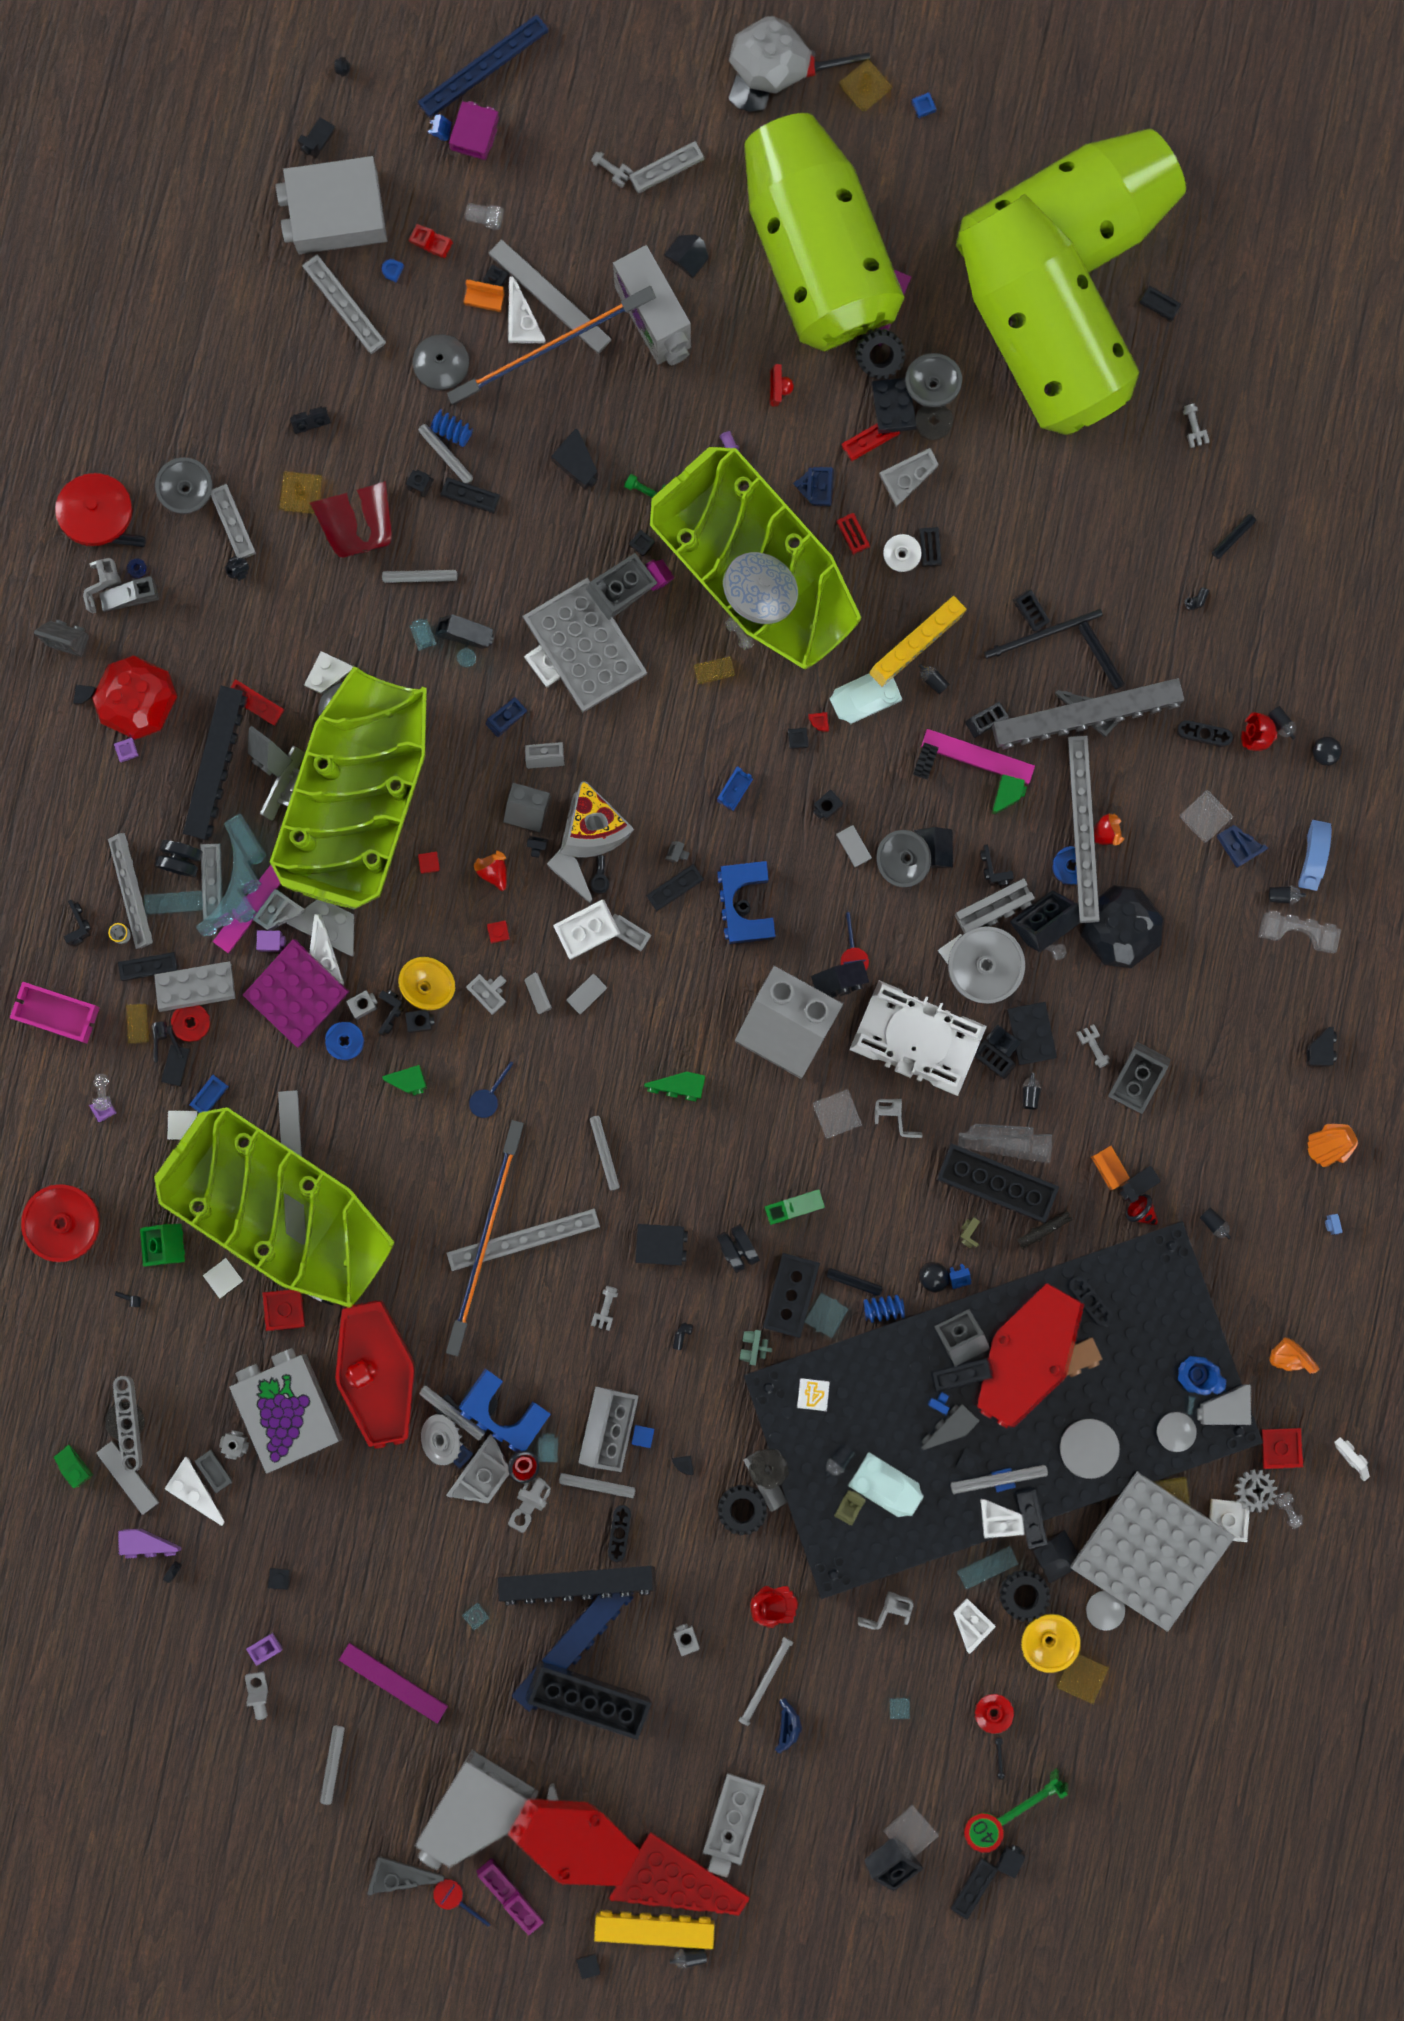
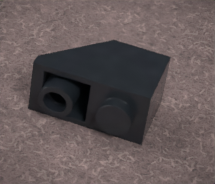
M1334 1027L1326 1028L1307 1046V1066L1330 1067L1334 1065L1337 1058L1336 1051H1334V1043L1337 1040Z

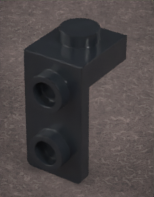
M319 118L308 136L305 137L301 134L297 140L300 150L306 155L317 158L334 132L335 126L323 118Z
M988 844L984 845L983 850L980 851L982 862L985 861L986 869H984L985 880H989V885L997 883L998 886L1009 885V881L1014 879L1013 871L993 874Z
M71 899L68 903L78 921L80 929L63 937L70 946H77L84 942L83 939L91 936L89 932L91 926L87 919H83L81 915L83 910L79 902L75 903Z
M382 990L378 996L394 1007L378 1032L382 1036L385 1033H390L394 1026L392 1024L395 1017L399 1018L404 1010L402 1007L403 1003L397 999L398 995L390 990L387 993Z
M1148 1166L1119 1185L1121 1190L1119 1193L1124 1201L1133 1203L1139 1199L1138 1196L1160 1183L1161 1180L1154 1169Z

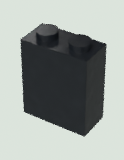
M638 1224L635 1263L682 1266V1262H686L687 1250H683V1242H687L688 1231H684L682 1226Z

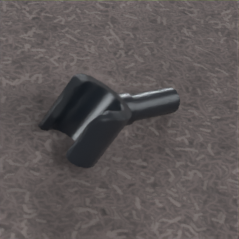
M115 1292V1296L130 1300V1307L141 1306V1298L139 1296Z

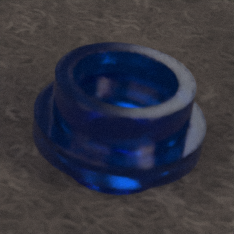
M133 559L128 563L127 570L132 577L139 578L146 573L147 567L143 560ZM140 565L139 570L135 571L133 569L134 566Z

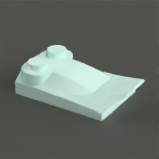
M867 674L834 689L830 701L838 718L852 724L901 702L902 698L894 678L881 687L870 674Z
M868 1452L848 1485L897 1517L912 1516L924 1497L918 1482Z

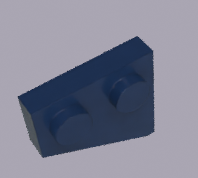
M1235 825L1216 836L1236 868L1268 849L1265 844L1261 845L1253 840L1254 837L1243 833Z

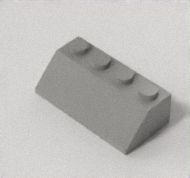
M595 1387L578 1463L593 1468L622 1472L639 1396Z

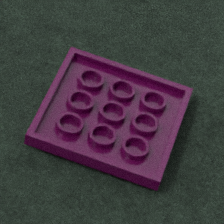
M293 939L247 989L243 996L287 1039L299 1048L350 991L299 942Z

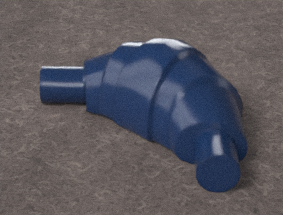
M786 1698L779 1702L783 1708L781 1712L780 1743L775 1748L779 1754L787 1750L794 1742H797L802 1730L800 1717L792 1705H789Z

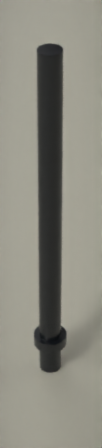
M1098 609L1004 645L993 646V649L984 652V656L986 659L993 656L999 657L1001 653L1103 616L1102 611Z

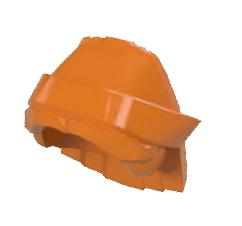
M1326 1124L1322 1131L1308 1136L1309 1155L1317 1164H1321L1322 1167H1327L1336 1161L1344 1163L1358 1145L1353 1129L1346 1124Z
M1283 1338L1271 1351L1270 1363L1277 1368H1282L1286 1371L1305 1368L1310 1374L1316 1373L1320 1369L1313 1358L1300 1345L1289 1338Z

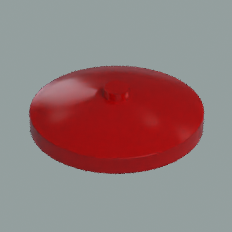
M90 473L76 477L64 486L57 498L55 513L59 526L67 537L82 545L99 546L114 541L124 533L131 521L132 502L126 488L118 480L105 474Z
M63 1184L51 1185L38 1191L27 1202L21 1218V1230L26 1244L36 1255L52 1262H67L81 1257L93 1246L100 1230V1216L94 1201L81 1189Z

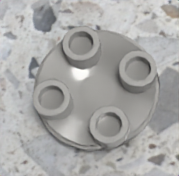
M1173 1412L1164 1416L1156 1430L1160 1443L1166 1449L1174 1452L1188 1449L1196 1438V1426L1193 1420L1180 1412Z
M1100 1591L1089 1599L1086 1605V1614L1094 1627L1100 1630H1112L1122 1623L1125 1617V1605L1108 1592Z

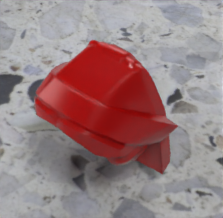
M764 1586L751 1600L752 1618L757 1624L768 1628H774L779 1623H793L796 1609H798L797 1598L788 1586L776 1589Z

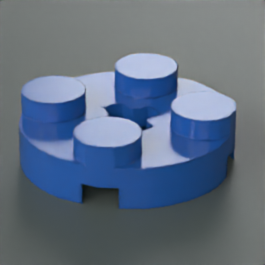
M1069 846L1060 850L1053 859V872L1056 878L1063 884L1077 885L1076 867L1075 871L1067 868L1069 861L1076 863L1075 847Z
M350 1022L334 1024L329 1028L325 1037L328 1052L339 1060L347 1061L353 1059L363 1049V1034L355 1024ZM348 1036L349 1044L341 1046L342 1041L340 1038Z

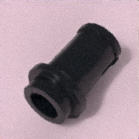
M746 900L739 901L735 907L737 914L741 916L748 915L751 910L750 904ZM745 905L747 908L742 910L740 906Z

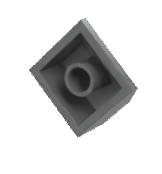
M252 726L249 728L248 754L253 758L251 762L269 776L274 774L279 778L293 760L265 735Z
M513 783L503 822L540 833L551 798L550 793Z
M969 1309L935 1326L955 1367L990 1349L984 1333Z

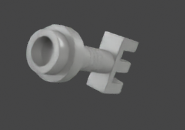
M596 152L591 159L593 165L597 167L599 164L614 174L612 181L623 188L625 183L620 178L627 182L629 177L624 172L630 175L633 171L624 164L618 169L603 158L604 153Z
M1195 403L1184 406L1183 411L1184 415L1188 414L1193 432L1187 435L1190 448L1195 447L1193 439H1196L1198 446L1202 445L1201 437H1203L1205 444L1209 443L1207 430L1200 431L1197 424L1195 412L1198 411V407H1195Z
M1093 1024L1090 1026L1092 1034H1090L1088 1028L1083 1029L1086 1037H1083L1080 1031L1076 1034L1082 1045L1089 1043L1097 1058L1095 1061L1096 1066L1098 1065L1099 1068H1102L1110 1063V1058L1108 1055L1104 1056L1095 1039L1100 1034Z
M606 1286V1289H603L602 1292L606 1296L601 1313H594L591 1326L595 1327L597 1320H600L598 1328L602 1329L604 1322H608L606 1330L610 1331L613 1317L608 1316L612 1299L617 1297L618 1293L617 1288Z

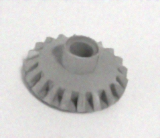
M439 1414L433 1415L425 1421L421 1431V1443L425 1454L432 1462L438 1465H448L453 1463L461 1452L460 1446L462 1443L460 1438L462 1436L458 1434L459 1428L455 1427L456 1422L451 1421L450 1417Z

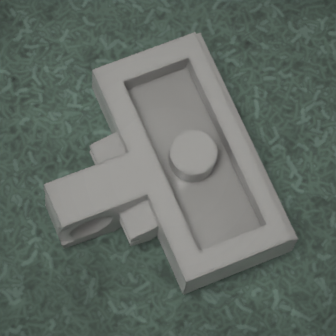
M479 974L466 986L492 1015L506 1003L500 995L502 992L500 988L507 981L501 975L495 981L492 979L486 981Z

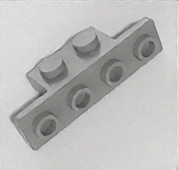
M292 746L288 756L293 761L281 776L277 777L266 802L263 804L260 814L273 821L281 804L288 807L300 771L298 768L305 755V752L299 748Z

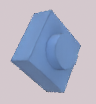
M1338 1214L1328 1215L1327 1220H1325L1327 1231H1330L1331 1235L1343 1233Z

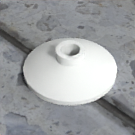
M900 534L893 536L885 544L883 551L884 560L895 571H910L920 561V545L909 535ZM904 552L905 557L901 558L898 554Z

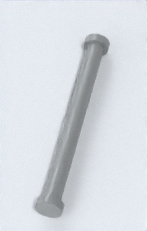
M786 1637L782 1638L783 1642L744 1715L738 1720L746 1726H749V1720L789 1646H792L794 1643Z

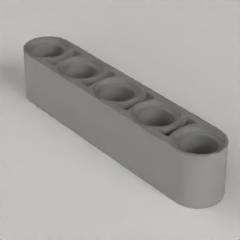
M120 1376L115 1379L113 1389L121 1465L125 1471L133 1472L139 1470L143 1462L135 1385L131 1377ZM122 1379L128 1382L126 1390L120 1388V1381ZM124 1399L130 1402V1407L127 1410L122 1407ZM126 1418L132 1421L130 1429L124 1427V1420ZM128 1438H131L134 1441V1446L132 1449L126 1446V1440ZM130 1457L136 1460V1466L134 1468H131L128 1465V1460Z

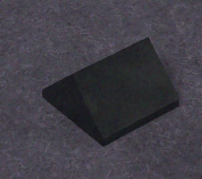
M931 827L914 830L915 833L919 834L926 841L930 849V868H953L952 829Z

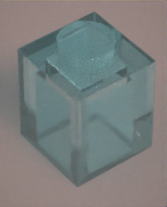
M418 619L412 622L413 625L409 627L419 651L436 644L427 619Z
M543 1434V1437L538 1438V1461L558 1462L559 1438L555 1437V1434Z

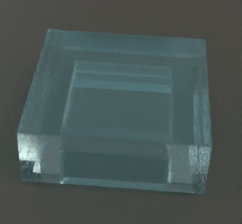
M889 1698L890 1719H910L909 1698Z

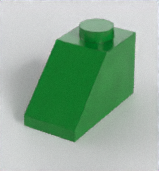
M1002 775L992 814L996 815L1025 796L1027 786H1024L1025 780Z
M420 1065L382 1076L385 1082L408 1094L412 1093L413 1096L424 1093L423 1090L427 1089Z
M70 1445L54 1456L61 1474L73 1489L79 1487L93 1476L92 1472Z

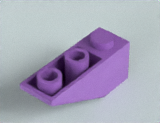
M143 1529L118 1531L119 1555H125V1558H136L137 1554H145V1557H155L156 1553H164V1556H173L181 1550L180 1546Z

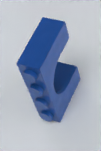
M767 862L721 866V871L717 872L718 883L723 885V890L720 891V900L725 902V909H722L723 921L727 920V928H724L725 940L729 939V944L775 939L773 918L747 920L739 916L733 906V897L741 887L751 884L768 883Z
M484 1369L458 1407L462 1410L460 1414L468 1420L474 1418L478 1421L476 1425L484 1431L490 1429L494 1432L492 1436L500 1442L503 1439L509 1442L508 1447L516 1453L519 1450L526 1451L550 1416V1413L532 1401L521 1419L515 1424L501 1426L494 1423L489 1416L488 1406L491 1398L503 1381L487 1369Z

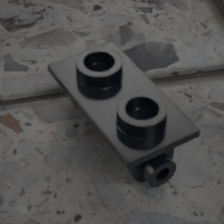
M320 406L309 410L310 415L308 416L305 411L290 417L294 433L298 434L331 424L326 407L322 408Z

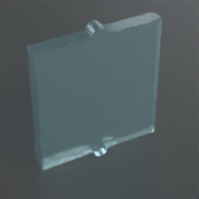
M821 1293L807 1316L805 1323L814 1327L817 1332L820 1331L832 1338L849 1309L838 1303L836 1299H831Z

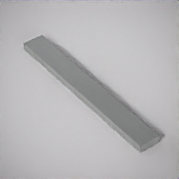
M502 239L489 252V255L571 330L590 321L586 315ZM598 326L578 335L598 354L611 341V338Z
M298 1091L278 1092L281 1143L302 1157ZM284 1193L286 1234L301 1245L305 1244L304 1205Z
M591 1209L488 1240L483 1262L599 1228L600 1224L596 1211ZM480 1243L447 1252L451 1270L455 1271L474 1265Z

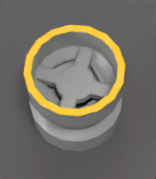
M115 923L109 928V937L116 943L125 944L130 940L131 932L125 925Z

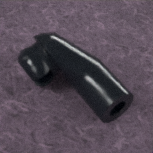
M1201 587L1197 597L1185 599V607L1189 610L1202 607L1209 590Z
M687 1322L681 1324L675 1333L673 1349L682 1350L685 1334H692V1324H687Z

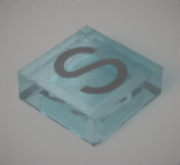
M478 1602L462 1614L473 1630H476L490 1618Z

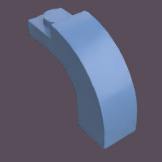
M1312 820L1307 834V853L1298 887L1317 891L1321 878L1323 879L1331 844V823Z

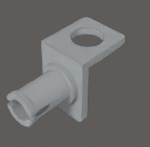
M265 1673L246 1674L245 1681L248 1690L246 1704L247 1706H253L256 1720L264 1719L267 1717L265 1703L268 1696ZM259 1678L262 1684L259 1687H254L251 1685V1680Z

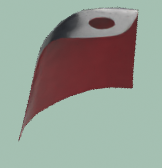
M386 481L357 490L366 523L371 529L370 538L367 542L362 541L356 535L357 522L347 493L309 502L329 544L339 557L345 558L367 553L390 544L392 530Z

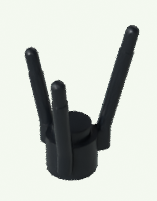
M164 1021L151 1024L154 1062H158V1040L166 1039L168 1034L179 1058H183L173 1035L172 1026L167 1027V1022Z

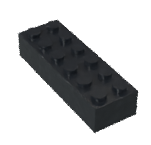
M952 1143L949 1144L936 1177V1181L1041 1223H1046L1059 1190V1186Z
M540 1660L525 1696L527 1703L636 1740L639 1739L652 1704L648 1696Z

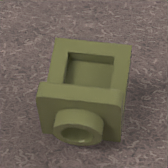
M974 1217L971 1220L967 1219L961 1227L964 1230L960 1235V1238L963 1239L961 1243L970 1249L972 1246L977 1248L979 1245L970 1238L980 1223Z
M848 1491L834 1516L852 1526L866 1500L859 1493Z

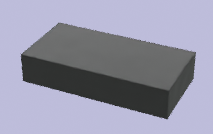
M212 1450L195 1460V1463L215 1493H218L233 1482Z

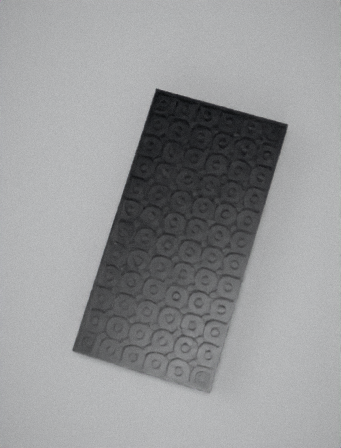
M1183 1221L743 1375L821 1599L997 1538H984L981 1500L990 1501L1020 1514L1015 1492L1035 1488L1042 1520L1045 1521L1121 1494L1136 1472L1155 1482L1263 1443L1252 1411L1251 1425H1203L1201 1420L1197 1418V1409L1200 1408L1201 1403L1239 1387L1242 1383ZM1074 1277L1084 1278L1112 1314L1110 1323L1099 1325L1083 1307L1075 1344L1092 1337L1102 1357V1360L1098 1361L1099 1365L1088 1369V1366L1080 1369L1082 1373L1073 1377L1070 1374L1067 1375L1064 1381L1050 1392L1015 1427L1008 1426V1428H1005L997 1423L999 1419L994 1416L989 1418L981 1413L982 1409L977 1407L983 1381L941 1391L949 1396L944 1404L949 1407L948 1412L954 1405L959 1406L962 1404L979 1422L966 1436L924 1450L921 1447L923 1445L921 1442L928 1433L932 1435L937 1430L935 1428L937 1423L941 1419L946 1420L950 1416L948 1412L945 1415L928 1405L931 1398L937 1400L941 1393L936 1391L933 1372L955 1367L935 1326L969 1309L984 1333L990 1349L960 1365L989 1358L993 1338L997 1331L1042 1287L1050 1284L1077 1300L1069 1289V1282ZM1074 1281L1075 1286L1073 1288L1075 1290L1079 1289L1082 1294H1079L1080 1298L1085 1293L1090 1292L1088 1288L1086 1291L1082 1289V1281ZM1088 1295L1085 1298V1304L1089 1307L1095 1305V1297ZM1100 1304L1097 1308L1091 1310L1092 1313L1097 1311V1313L1099 1314V1321L1107 1320L1105 1317L1107 1313H1102L1098 1309L1102 1307ZM1190 1356L1206 1357L1208 1361L1218 1366L1221 1370V1376L1226 1380L1225 1390L1219 1394L1211 1392L1208 1395L1187 1392L1178 1380L1181 1363ZM801 1378L830 1382L826 1411L797 1408ZM1173 1412L1186 1414L1193 1420L1196 1426L1194 1443L1188 1449L1181 1452L1166 1449L1160 1443L1156 1432L1161 1419ZM1083 1419H1095L1107 1424L1114 1431L1119 1442V1456L1116 1464L1108 1473L1098 1478H1083L1072 1473L1065 1466L1061 1457L1060 1442L1064 1432L1071 1424ZM843 1444L847 1445L856 1455L844 1470L837 1467L827 1478L825 1475L834 1465L830 1458ZM964 1449L982 1458L974 1476L956 1468ZM868 1452L918 1482L921 1493L924 1496L912 1516L897 1517L862 1494L860 1495L866 1501L852 1526L834 1515L848 1491L857 1492L848 1485ZM1045 1465L1048 1471L1047 1476L1014 1482L1015 1488L996 1492L995 1486L955 1494L951 1490V1483L992 1475L991 1472L1011 1468V1471Z

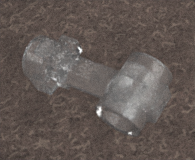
M732 617L728 618L725 625L730 632L734 630L740 639L738 643L740 648H743V650L751 648L754 645L752 637L747 638L743 629Z
M1051 944L1046 948V950L1052 952V957L1055 960L1064 958L1067 953L1066 947L1063 944H1057L1056 946Z
M105 1074L95 1075V1080H93V1085L97 1086L98 1098L93 1099V1107L99 1111L107 1110V1108L111 1107V1099L105 1094V1086L109 1084V1079Z
M1282 1492L1277 1495L1274 1501L1279 1509L1284 1507L1290 1518L1288 1521L1289 1526L1296 1529L1303 1525L1302 1516H1297L1290 1504L1294 1502L1290 1492Z

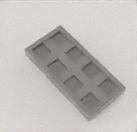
M230 961L155 974L159 1012L236 999L232 964Z

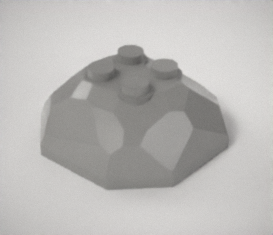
M767 16L735 35L729 62L749 88L777 93L807 77L812 52L789 23L775 16Z

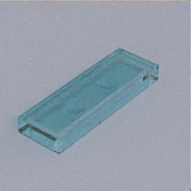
M202 891L144 895L146 915L203 911Z
M1008 1546L957 1572L965 1589H968L1018 1565V1562L1011 1547Z

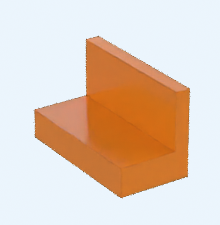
M466 280L467 290L464 305L501 312L505 296L503 287Z
M1112 1146L1091 1157L1110 1190L1119 1187V1185L1130 1179Z

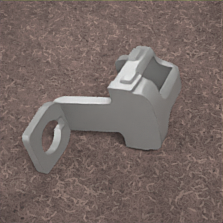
M110 558L90 563L91 568H97L100 581L86 588L83 593L86 609L91 613H96L92 594L107 587L114 588L121 585L116 564Z
M878 1099L876 1101L875 1124L879 1122V1115L898 1116L899 1132L902 1137L922 1138V1132H903L901 1118L902 1099ZM879 1102L892 1103V1105L879 1106Z
M534 1478L532 1480L533 1487L530 1491L526 1490L530 1483L528 1482L524 1483L523 1489H520L517 1498L523 1502L519 1509L512 1513L508 1525L521 1533H524L529 1526L531 1513L534 1508L542 1511L547 1504L545 1501L549 1497L551 1488L541 1478ZM547 1489L544 1498H541L542 1490ZM522 1513L525 1515V1524L518 1526L515 1523V1517Z
M888 1591L885 1606L878 1621L875 1622L858 1617V1625L869 1629H880L887 1613L904 1616V1624L908 1625L913 1609V1601L910 1598Z

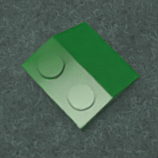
M182 1223L140 1228L143 1267L185 1262Z

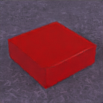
M437 852L418 854L421 874L440 871Z

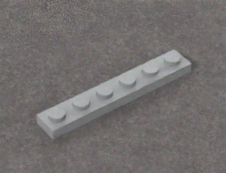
M318 255L302 265L370 354H373L386 344L385 340Z
M120 833L109 838L108 841L135 947L139 949L153 943L152 934L149 930L128 841L126 840L125 833Z

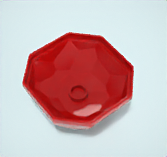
M134 655L108 664L92 696L100 723L135 740L161 731L177 699L169 672Z

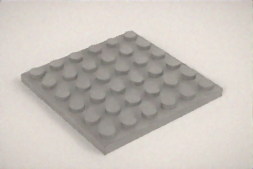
M1136 1472L1070 1567L1168 1632L1235 1536L1144 1475Z

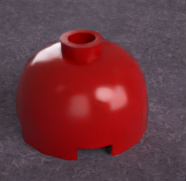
M1255 712L1247 717L1245 722H1248L1246 732L1242 731L1241 733L1243 747L1253 751L1266 750L1277 738L1274 721L1265 714Z

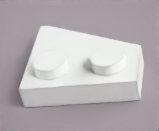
M321 651L304 685L323 694L332 685L341 681V678L347 675L353 666Z

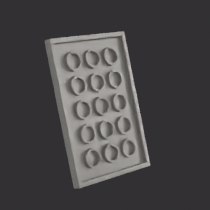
M588 578L523 616L526 624L582 713L647 675V671L613 618L608 620L586 591L590 583Z

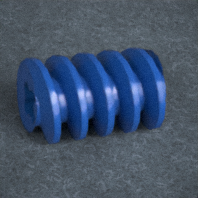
M440 409L431 424L433 432H439L440 436L446 435L448 440L453 438V443L459 442V445L464 447L470 439L473 428L469 430V423H466L463 427L462 419L456 423V416L449 419L448 412L442 416L443 410Z
M898 1295L894 1296V1301L890 1296H887L886 1302L883 1297H879L878 1303L875 1298H872L871 1304H869L867 1299H864L866 1322L867 1318H869L874 1323L875 1317L881 1322L883 1316L888 1321L890 1315L897 1319L899 1313L902 1319L905 1318L903 1299L901 1298L900 1300Z

